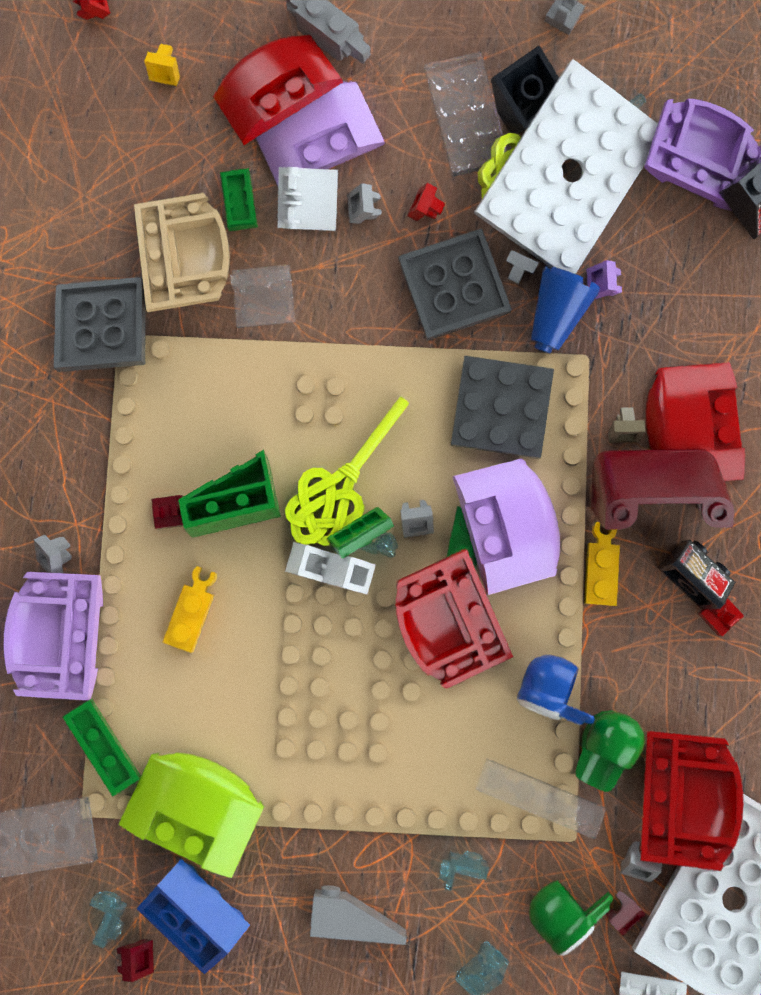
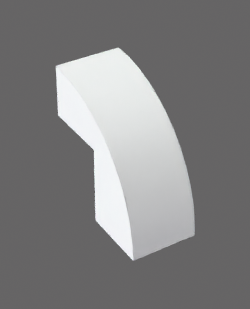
M293 542L285 572L368 594L376 565L350 556L342 559L338 554Z

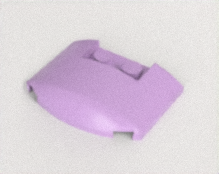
M351 81L350 83H341L256 138L277 186L279 167L330 169L385 145V141L357 83Z
M522 458L453 476L486 595L556 576V567L560 556V533L556 513L542 481L526 465Z
M27 572L23 578H28V580L22 586L19 593L15 592L12 597L4 629V658L7 674L12 673V677L19 688L13 689L16 696L90 700L98 672L95 664L100 606L103 607L101 576Z

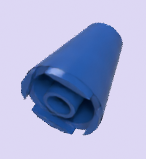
M545 266L541 276L531 340L536 342L534 348L551 354L552 349L559 351L597 297L600 287L594 282H591L588 287L583 284L584 277L556 267H552L550 270Z

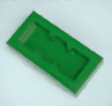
M249 168L220 172L229 232L257 228L258 224Z
M376 507L329 536L327 541L330 547L343 559L359 548L369 545L375 538L393 528L394 524L387 514L379 507Z

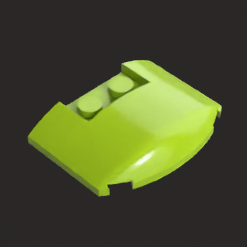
M179 752L160 756V753L151 754L119 825L142 840L147 839L201 865L202 869L232 878L264 809L261 800L259 803L249 790L250 786L245 781L216 762L200 756Z

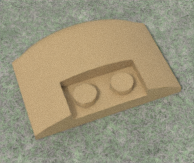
M204 193L134 204L147 312L219 301L222 295L221 292L226 284L229 273V242L220 214L217 209H214L207 203L209 200Z

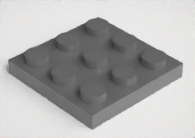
M482 228L398 256L401 270L427 341L511 313L510 303Z
M142 277L56 285L54 369L56 371L67 372L145 365L146 304Z
M464 356L451 446L540 459L554 369Z

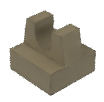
M633 407L621 408L620 414L616 417L617 421H613L608 431L609 443L639 442L645 433L644 420H635Z

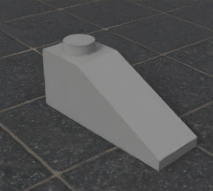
M330 885L322 886L321 890H315L310 937L406 945L405 928L348 892L340 891L339 887Z

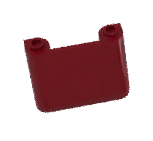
M608 450L599 453L594 459L591 510L604 529H625L633 525L638 515V504H696V508L701 511L702 519L709 526L715 528H733L734 506L717 460L706 450Z

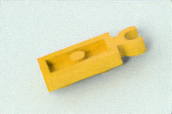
M595 522L592 526V534L596 538V543L587 544L584 604L617 606L620 545L611 544V539L615 537L617 529H609V533L604 535L600 532V522Z
M196 566L192 572L193 587L184 584L162 642L190 653L194 652L214 598V594L208 593L207 589L217 579V573L211 571L209 579L202 581L200 579L202 567Z

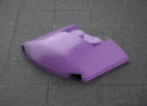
M674 99L667 100L660 115L644 166L645 169L662 183L669 181L714 202L713 206L732 211L719 192L761 157V145L759 146L750 134L754 129L732 112L715 104L696 99H687L685 102L673 103Z

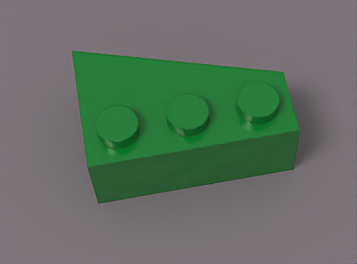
M264 449L255 454L256 457L246 463L234 466L230 469L229 473L213 481L212 479L178 499L184 530L192 538L281 517L271 467Z

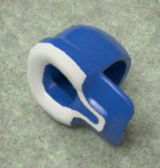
M542 655L529 663L522 680L521 689L517 694V701L521 706L555 720L565 719L578 725L585 723L593 724L595 721L594 716L567 705L579 669L575 664L554 655Z

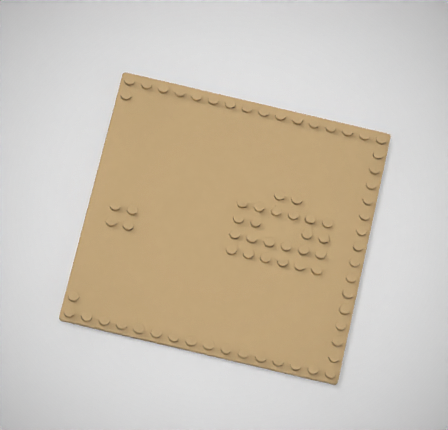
M146 335L145 365L115 367L99 573L102 583L103 607L100 606L95 664L98 672L91 696L139 774L142 775L151 754L160 753L159 756L175 754L176 752L187 753L216 762L245 781L250 786L249 790L259 803L261 800L264 809L256 826L561 842L575 841L577 837L578 778L575 772L579 761L580 725L565 719H551L533 712L518 703L517 694L521 689L525 671L532 660L542 655L562 657L579 668L567 705L580 710L589 393L588 356L579 354ZM464 356L554 369L540 459L451 446ZM402 397L407 400L409 405L359 470L360 475H358L359 478L353 487V490L362 497L365 507L363 515L379 507L391 518L394 524L393 528L375 538L369 545L361 547L348 555L376 565L368 594L285 572L293 542L297 543L292 536L291 523L286 518L285 508L289 500L298 494V481L303 472L311 468H323L332 475L338 471V468L346 463H350L397 399ZM264 449L269 459L281 517L194 538L184 530L183 526L155 529L151 499L175 495L185 496L212 479L215 481L229 473L230 469L234 466L246 463L256 457L255 454ZM522 458L526 465L542 481L556 513L560 533V556L556 567L557 573L556 576L487 595L513 658L446 689L440 685V680L431 675L428 676L420 668L403 640L395 608L397 580L446 558L456 507H461L453 476ZM322 479L312 480L309 484V487ZM345 479L336 485V490L343 488ZM324 491V492L320 493L319 495H317V496L311 498V499H310V502L313 501L314 499H316V498H318V497H320V496L326 494V491ZM351 500L347 516H349L355 508L354 503ZM420 500H425L432 509L434 533L404 538L400 512L403 503L408 502L409 509L420 507ZM337 501L335 504L333 518H336L340 501ZM301 505L297 508L296 513L301 509ZM324 507L314 513L315 518L322 517ZM301 528L303 535H310L308 529ZM328 529V532L325 536H328L332 529ZM320 544L309 545L337 554L330 546H322ZM477 564V565H476V572H477V574H478V576H479V579H480V581H481V583H482V586H483V588H484L483 581H482V578H481V574H480V571H479V567H478V564ZM196 566L202 567L200 573L202 581L209 579L211 571L217 573V579L207 589L208 593L214 594V598L194 652L190 653L162 642L184 584L193 587L192 572ZM85 754L82 815L93 818L121 819L139 780L112 797Z

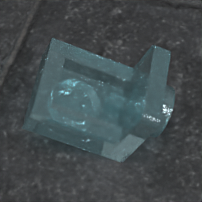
M464 851V855L450 852L448 861H442L439 879L444 880V890L451 891L455 873L486 880L489 870L487 861L482 860L483 856L472 851Z
M99 891L92 897L89 903L90 906L105 912L92 942L103 949L111 940L116 941L125 924V922L121 921L127 903L120 901L121 897L111 891Z
M485 941L481 944L478 954L458 970L454 980L470 995H487L502 983L509 961L499 950L488 941Z

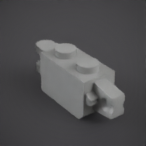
M286 0L287 11L296 18L298 31L304 35L310 34L317 45L336 60L342 61L344 57L350 55L364 64L371 56V48L363 41L364 36L359 32V24L328 0Z

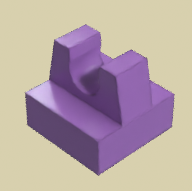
M606 260L586 269L587 286L589 287L591 282H594L600 287V291L595 299L604 296H614L622 292V286H617L616 278L621 275V269L616 268L614 261Z

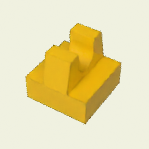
M160 44L156 53L147 52L144 62L150 81L177 86L180 75L176 57H171L172 46Z

